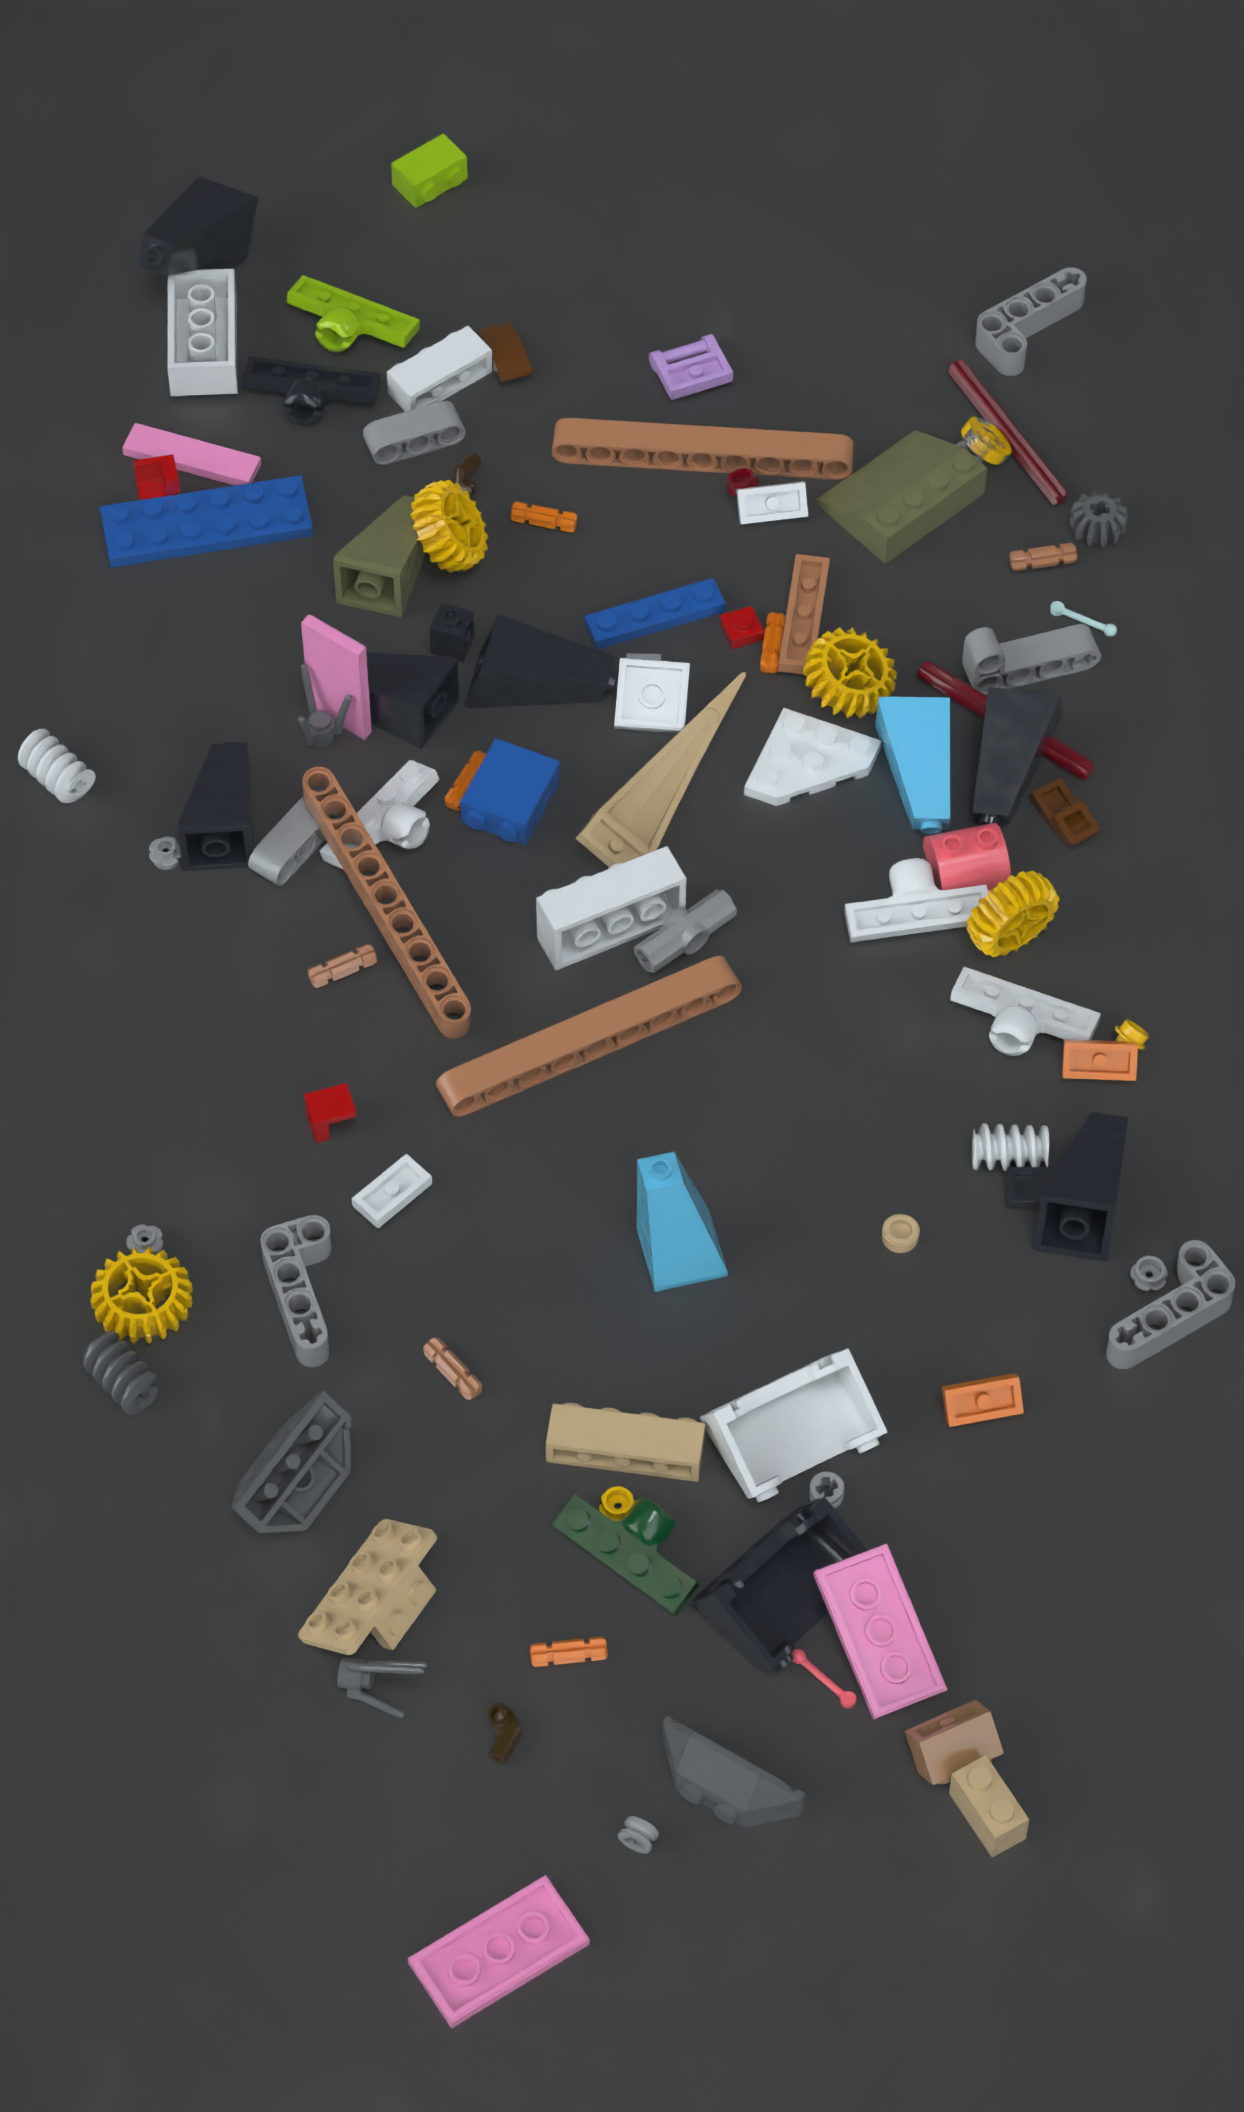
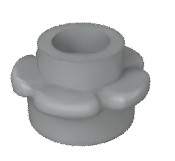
M165 836L154 840L150 844L149 851L151 853H149V858L157 868L171 870L179 865L181 853L176 838Z
M145 1224L135 1226L131 1230L132 1234L126 1240L129 1250H132L134 1246L139 1253H145V1250L150 1246L153 1249L154 1255L160 1252L164 1243L161 1239V1230L154 1225L149 1227ZM143 1238L149 1239L147 1242H142Z
M1145 1256L1133 1265L1130 1276L1135 1280V1286L1142 1291L1152 1289L1157 1291L1165 1286V1278L1168 1276V1271L1159 1258ZM1146 1274H1152L1153 1276L1148 1278Z

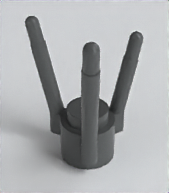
M303 663L301 665V672L310 717L306 721L301 716L298 721L306 736L307 745L325 747L334 741L335 735L342 734V724L349 709L352 696L350 694L345 696L336 721L327 712L317 711L308 666Z
M344 1656L339 1665L337 1686L338 1688L348 1689L347 1698L360 1700L393 1716L403 1718L405 1715L403 1711L364 1693L363 1689H371L375 1673L423 1674L427 1663L424 1661L366 1660Z

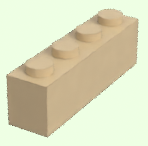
M576 1403L552 1404L546 1439V1462L698 1482L705 1442V1423H699L694 1419L685 1417L678 1418L677 1420L661 1418L653 1413H640L639 1415L622 1413L614 1408H602L601 1410L584 1408Z

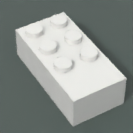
M234 269L194 270L168 276V377L171 396L238 394L237 293Z
M668 846L628 862L614 864L607 870L593 876L581 877L575 883L560 889L548 890L542 896L536 898L537 939L556 971L659 930L669 914L678 908H686V877Z

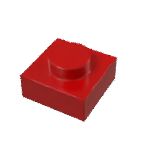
M752 606L720 615V626L732 649L764 640L765 631Z

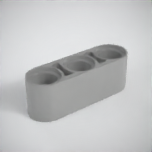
M449 401L437 402L375 420L369 423L363 430V437L375 463L379 465L395 463L453 446L459 443L466 434L454 404Z
M303 797L256 846L248 861V866L251 870L278 886L286 883L325 840V837L307 809ZM334 814L329 816V818L337 820L340 815Z

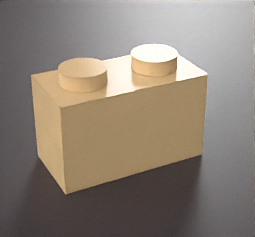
M986 1755L952 1773L949 1794L992 1858L1026 1839L1029 1818Z

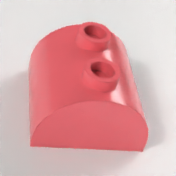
M997 823L924 837L923 849L927 861L931 865L934 883L938 890H951L987 885V890H993L998 885V882L1003 883L1011 876L1006 843Z

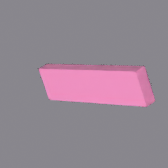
M138 423L134 424L122 447L123 455L136 459L174 454L177 470L234 486L253 483L261 466V457Z

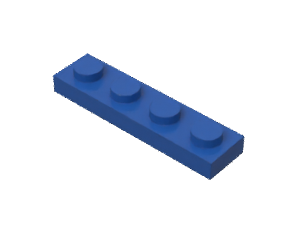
M710 578L584 616V625L596 650L723 613L726 610V603L714 578Z

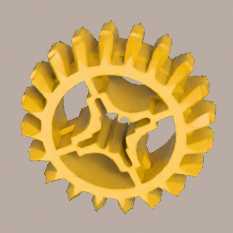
M441 480L426 485L419 493L415 494V501L411 503L413 512L410 514L415 522L412 528L417 532V541L422 543L423 552H428L432 563L437 562L441 570L446 569L451 573L470 569L485 557L484 552L488 549L485 541L489 538L488 534L484 531L487 525L482 521L480 516L482 512L476 508V501H472L469 498L467 490L462 491L458 483L453 484L450 480L444 482Z
M839 627L833 633L827 631L821 638L813 642L810 647L811 650L805 656V666L803 667L802 674L807 677L805 686L814 688L811 698L820 697L822 699L821 708L829 705L833 707V715L841 710L847 719L854 713L861 719L867 713L873 715V713L877 712L879 697H889L893 693L897 671L892 669L895 660L886 658L888 648L880 649L877 646L878 639L873 641L867 639L866 631L859 636L856 635L853 627L847 630L846 633Z
M1035 871L1019 872L1016 877L1011 875L1003 883L998 882V885L993 890H988V894L984 898L979 899V905L971 910L972 915L967 920L968 926L966 930L976 947L982 950L985 955H991L992 957L1006 956L1010 951L1014 950L1017 952L1019 947L1028 945L1030 940L1038 938L1037 935L1042 930L1047 929V923L1054 919V913L1059 908L1058 902L1060 898L1050 881L1044 878L1041 873H1036Z
M133 1246L131 1255L128 1256L119 1251L117 1254L118 1261L116 1262L106 1258L104 1263L105 1270L97 1269L96 1281L92 1282L91 1285L92 1298L90 1299L95 1318L98 1323H103L104 1330L106 1332L113 1330L119 1334V1341L129 1335L130 1341L134 1345L139 1337H145L146 1342L150 1345L154 1335L158 1334L159 1337L165 1340L167 1336L166 1329L177 1332L179 1321L187 1320V1309L191 1308L193 1304L191 1294L193 1292L192 1282L189 1281L188 1271L185 1267H180L179 1260L176 1257L168 1259L164 1249L157 1255H154L153 1249L150 1246L145 1250V1253H139ZM127 1281L126 1286L118 1290V1295L113 1296L116 1290ZM170 1294L168 1300L161 1307L156 1309V1306L161 1301L165 1300V1296Z

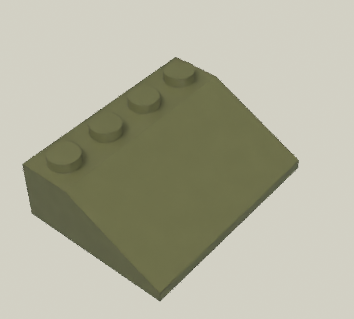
M914 430L817 498L816 504L886 564L985 494L987 467L965 448Z

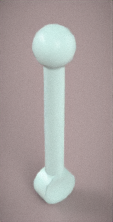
M1055 601L1051 604L1050 611L1054 616L1063 614L1104 631L1107 637H1113L1117 633V628L1114 624L1105 625L1066 609L1060 601Z

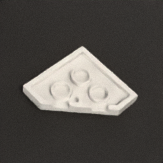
M783 708L744 786V795L779 806L790 802V797L805 792L811 795L835 787L836 782L850 777H854L856 780L868 776L881 750L882 741Z

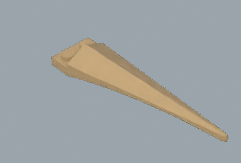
M746 673L739 674L594 813L575 839L608 867L617 863H625L656 851L697 766L745 679Z

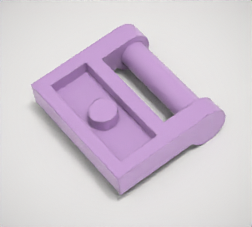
M713 334L702 336L700 341L665 352L656 350L649 353L651 367L654 372H657L671 400L733 381V371Z

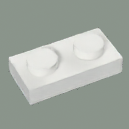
M804 481L736 489L740 524L808 517Z
M405 1154L352 1198V1206L378 1229L432 1185V1176L409 1155Z

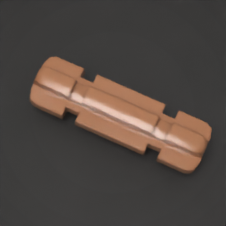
M1073 543L1060 544L1059 548H1055V545L1028 549L1026 553L1023 550H1018L1010 553L1009 562L1013 571L1027 570V566H1031V569L1056 566L1059 562L1070 564L1077 561V551Z
M370 944L356 948V953L349 951L325 961L326 965L323 967L322 964H318L307 970L308 978L314 988L328 984L329 979L335 981L359 971V966L366 968L377 962L375 950Z
M432 1338L423 1347L424 1355L432 1363H437L435 1367L454 1387L460 1388L458 1391L465 1399L473 1400L482 1392V1383L475 1375L469 1374L470 1370L451 1350H446L447 1345L440 1338Z

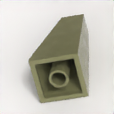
M403 495L335 555L333 567L336 603L403 617L427 553L423 552L422 543L417 541L418 534L412 528L415 522L410 516L413 512L411 503L415 501V497Z

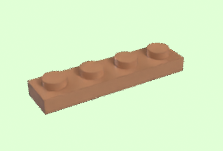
M800 554L795 556L778 672L803 673L805 656L811 650L810 647L813 642L819 637L830 558Z

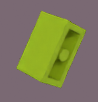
M444 133L391 163L392 185L415 208L434 200L438 195L460 185L464 180L468 179L467 156Z

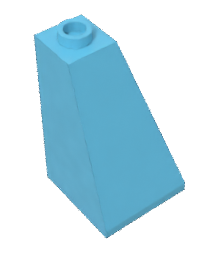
M879 697L875 727L879 739L882 741L883 750L912 829L921 830L924 834H938L942 830H948L950 822V698Z
M675 1152L637 1159L636 1229L654 1291L667 1290L728 1276L709 1209Z

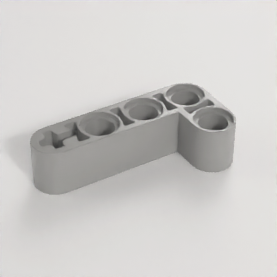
M1074 267L1062 269L981 313L977 319L975 346L979 352L1001 374L1006 376L1020 374L1025 367L1026 338L1072 314L1083 306L1087 282L1085 273Z
M1085 624L1072 625L1000 644L994 631L991 628L984 627L976 629L966 636L962 665L971 686L987 695L988 687L1012 689L1090 669L1100 661L1101 653L1090 628Z
M309 1215L266 1229L262 1233L260 1241L263 1264L296 1358L304 1366L317 1367L324 1364L330 1354L328 1332L305 1266L327 1259L331 1254L332 1244L328 1221L322 1216ZM311 1237H320V1238H321V1239H319V1240H317V1241H310V1240H308V1239L311 1238ZM278 1247L285 1248L278 1252L272 1251V1249ZM288 1278L296 1279L290 1283L283 1282V1280ZM299 1309L307 1310V1312L303 1314L293 1313L294 1311ZM311 1333L313 1344H310L305 1335Z
M1191 1240L1181 1246L1175 1270L1176 1277L1181 1284L1180 1287L1124 1318L1111 1328L1107 1342L1106 1358L1112 1366L1119 1369L1134 1367L1229 1310L1235 1290V1279L1205 1242ZM1188 1262H1196L1200 1266H1192ZM1212 1289H1217V1290H1220V1291L1223 1292V1293H1222V1294H1216V1293L1211 1292L1210 1290H1212ZM1180 1307L1190 1308L1192 1311L1185 1312L1181 1310ZM1149 1325H1157L1162 1329L1155 1330L1150 1328Z

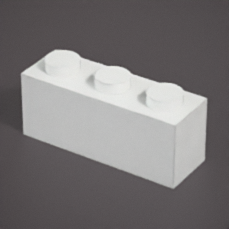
M466 326L457 332L449 334L445 339L433 346L424 348L417 355L403 363L396 364L387 371L388 394L405 412L441 402L492 372V350L469 326Z

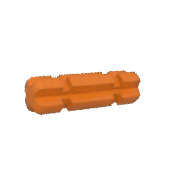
M519 501L514 502L511 508V520L515 522L525 523V520H527L530 525L555 530L556 527H560V531L570 533L574 532L577 526L578 517L574 512L563 511V514H561L559 509L534 504L531 508L528 507V503Z
M770 612L767 615L760 660V670L763 673L775 674L778 672L786 619L783 613Z
M477 750L468 760L470 763L465 765L453 783L454 788H451L445 796L444 800L447 808L453 809L456 812L461 810L460 801L487 753Z
M602 1636L590 1637L588 1642H584L583 1638L552 1641L550 1646H546V1642L530 1645V1659L534 1667L548 1666V1662L551 1661L554 1662V1665L585 1662V1658L591 1657V1661L604 1660L607 1658L608 1653L605 1637Z

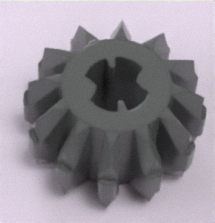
M1094 489L1091 497L1081 494L1078 502H1074L1071 508V531L1075 532L1077 541L1086 539L1088 547L1093 543H1098L1102 549L1107 542L1116 545L1119 536H1123L1126 531L1127 507L1122 506L1120 497L1111 499L1109 491L1104 495H1099Z

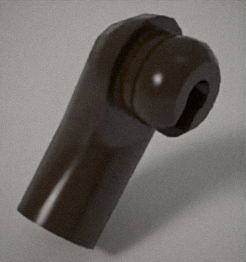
M473 452L467 454L454 466L453 484L458 483L462 491L467 490L469 498L474 496L476 492L474 488L477 487L474 481H469L470 474L481 465L480 457Z
M497 1703L491 1706L488 1711V1719L491 1721L497 1736V1740L488 1756L496 1763L505 1765L521 1738L522 1730L512 1709L503 1703Z

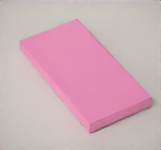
M308 614L301 622L304 661L308 666L317 711L327 712L336 721L345 696L350 694L352 699L342 727L365 740L372 732L366 646Z
M887 1544L816 1570L813 1573L873 1720L947 1691L945 1682Z
M545 1875L410 1956L408 1964L452 2029L590 1944V1939Z

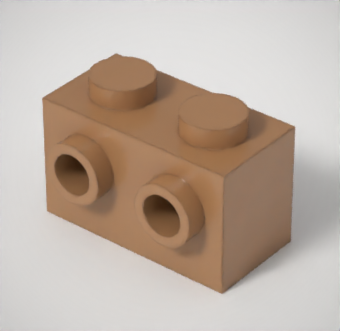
M973 1700L905 1731L917 1771L932 1785L951 1782L952 1773L985 1755L992 1762L993 1758L1004 1754L991 1711L977 1700Z

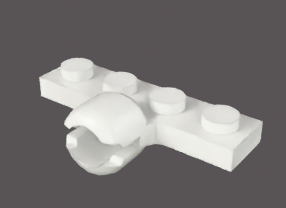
M409 760L357 812L358 817L375 845L380 841H389L405 849H413L419 847L425 841L429 833V820L425 817V811L413 806L439 781L435 769ZM351 842L345 846L354 848L359 846V844ZM327 843L320 850L323 861L343 869Z
M920 858L897 862L891 867L889 872L893 896L886 899L845 904L844 912L850 943L968 926L967 920L972 915L971 910L979 905V899L984 898L988 894L987 885L938 890L934 883L929 862Z
M964 967L959 975L950 998L951 1001L995 1016L996 1018L990 1028L989 1038L999 1052L1010 1056H1018L1027 1052L1035 1036L1039 1033H1047L1062 1039L1091 1040L1101 1013Z

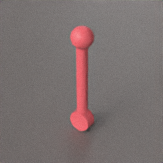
M795 1649L792 1651L793 1663L804 1666L840 1698L842 1707L847 1709L854 1707L856 1695L853 1692L843 1691L806 1659L803 1650Z

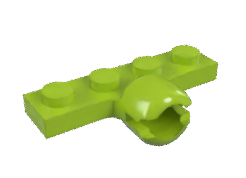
M302 275L287 292L288 304L322 316L316 324L318 328L315 335L318 342L331 352L345 351L362 334H368L405 348L420 329V319Z

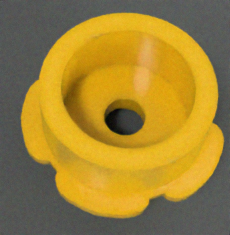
M1125 1019L1120 1027H1115V1031L1119 1034L1116 1041L1137 1042L1138 1049H1145L1144 1043L1149 1038V1034L1139 1025L1129 1019Z
M621 1486L611 1487L601 1496L602 1504L599 1505V1511L609 1519L619 1521L624 1518L636 1501L633 1500V1495L628 1489ZM620 1504L622 1507L620 1509H616L614 1505Z

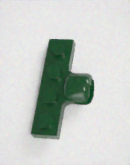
M574 1494L552 1524L558 1531L675 1616L678 1615L699 1586L694 1579L660 1555V1546L674 1529L675 1520L667 1511L648 1498H638L623 1519L614 1521Z

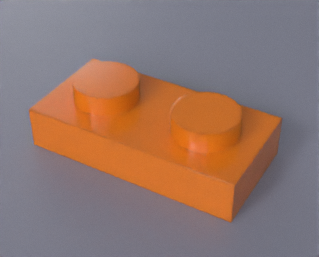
M1064 1039L1062 1078L1136 1081L1138 1043Z
M1016 1373L941 1386L946 1423L949 1427L1024 1413L1020 1380Z

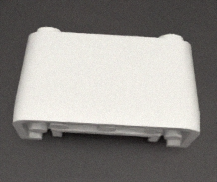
M849 1348L825 1356L700 1416L702 1423H705L706 1432L748 1499L756 1497L757 1502L778 1494L776 1486L783 1483L782 1481L844 1451L856 1447L858 1453H862L879 1445L877 1437L887 1433L886 1427Z

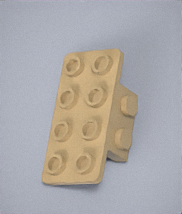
M390 1519L380 1521L356 1555L352 1557L350 1563L334 1585L330 1587L315 1611L308 1617L298 1633L300 1640L305 1644L351 1655L357 1651L371 1632L382 1648L394 1650L436 1592L435 1587L418 1566L437 1540L433 1530Z

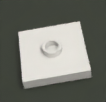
M620 658L614 728L679 733L685 727L690 663Z

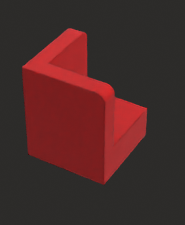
M174 454L140 459L133 462L139 500L180 494Z
M347 1083L304 1094L305 1112L315 1143L330 1140L329 1124L356 1116V1109Z

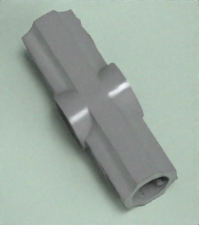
M716 889L688 910L684 907L674 910L665 919L662 928L634 947V954L638 958L640 965L647 972L655 973L682 953L691 955L701 949L707 942L709 934L737 915V908L733 904L731 897L724 890L719 891Z

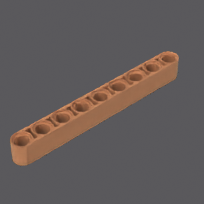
M563 418L558 420L554 426L552 456L557 461L567 464L731 473L740 468H748L753 471L754 475L842 480L851 475L854 452L853 440L841 434Z
M317 766L310 768L303 776V800L307 809L439 1031L450 1039L463 1037L470 1029L471 1006L469 1000L333 773L325 767ZM315 787L325 788L324 791L320 792L314 791L312 789ZM336 814L342 816V818L335 820L329 818V816ZM351 842L359 844V846L354 848L345 845ZM368 870L376 872L372 876H365L362 873ZM381 899H390L393 902L390 904H381L378 901H380ZM400 927H406L410 929V931L406 933H399L396 931V929ZM415 956H424L428 959L422 962H418L413 960L412 958ZM434 984H440L445 988L437 991L429 987ZM451 1013H458L462 1017L460 1019L453 1020L448 1018L447 1015Z
M711 957L444 1072L437 1079L436 1087L453 1116L462 1117L728 1003L739 995L742 990V984L725 957Z

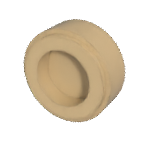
M893 1215L883 1224L882 1241L893 1252H909L918 1244L919 1225L915 1219L908 1215Z

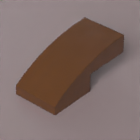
M510 322L478 330L479 337L492 350V369L501 382L533 374L524 347Z
M1061 777L1031 792L1029 799L1037 811L1069 847L1101 831L1100 826L1083 800L1077 803Z

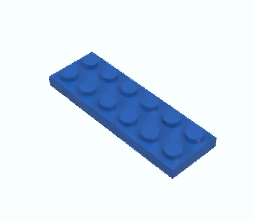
M301 475L100 506L110 568L313 536V527Z

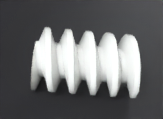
M40 728L33 731L21 745L18 753L19 764L28 770V773L34 778H37L39 783L46 786V789L54 794L62 803H71L78 800L94 784L96 779L95 773L91 769H86V764L82 761H77L76 755L68 753V748L63 744H59V740L56 737L50 736V732L47 729Z
M987 1123L981 1125L978 1134H976L973 1128L972 1166L974 1170H978L982 1160L986 1161L989 1171L993 1170L997 1160H1000L1003 1171H1007L1011 1161H1015L1017 1167H1024L1026 1161H1030L1031 1167H1039L1041 1162H1045L1046 1167H1048L1049 1130L1046 1125L1041 1126L1037 1136L1032 1125L1025 1127L1023 1135H1020L1017 1124L1011 1125L1008 1135L1005 1134L1002 1124L996 1125L993 1134L990 1133Z

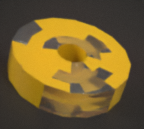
M971 417L962 427L961 434L964 441L983 460L991 464L1000 465L1011 454L1012 450L1008 440L990 422L979 417Z

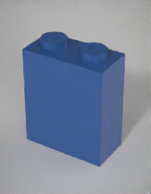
M495 738L460 801L461 822L467 824L472 829L484 830L498 835L505 841H515L526 845L560 783V761Z

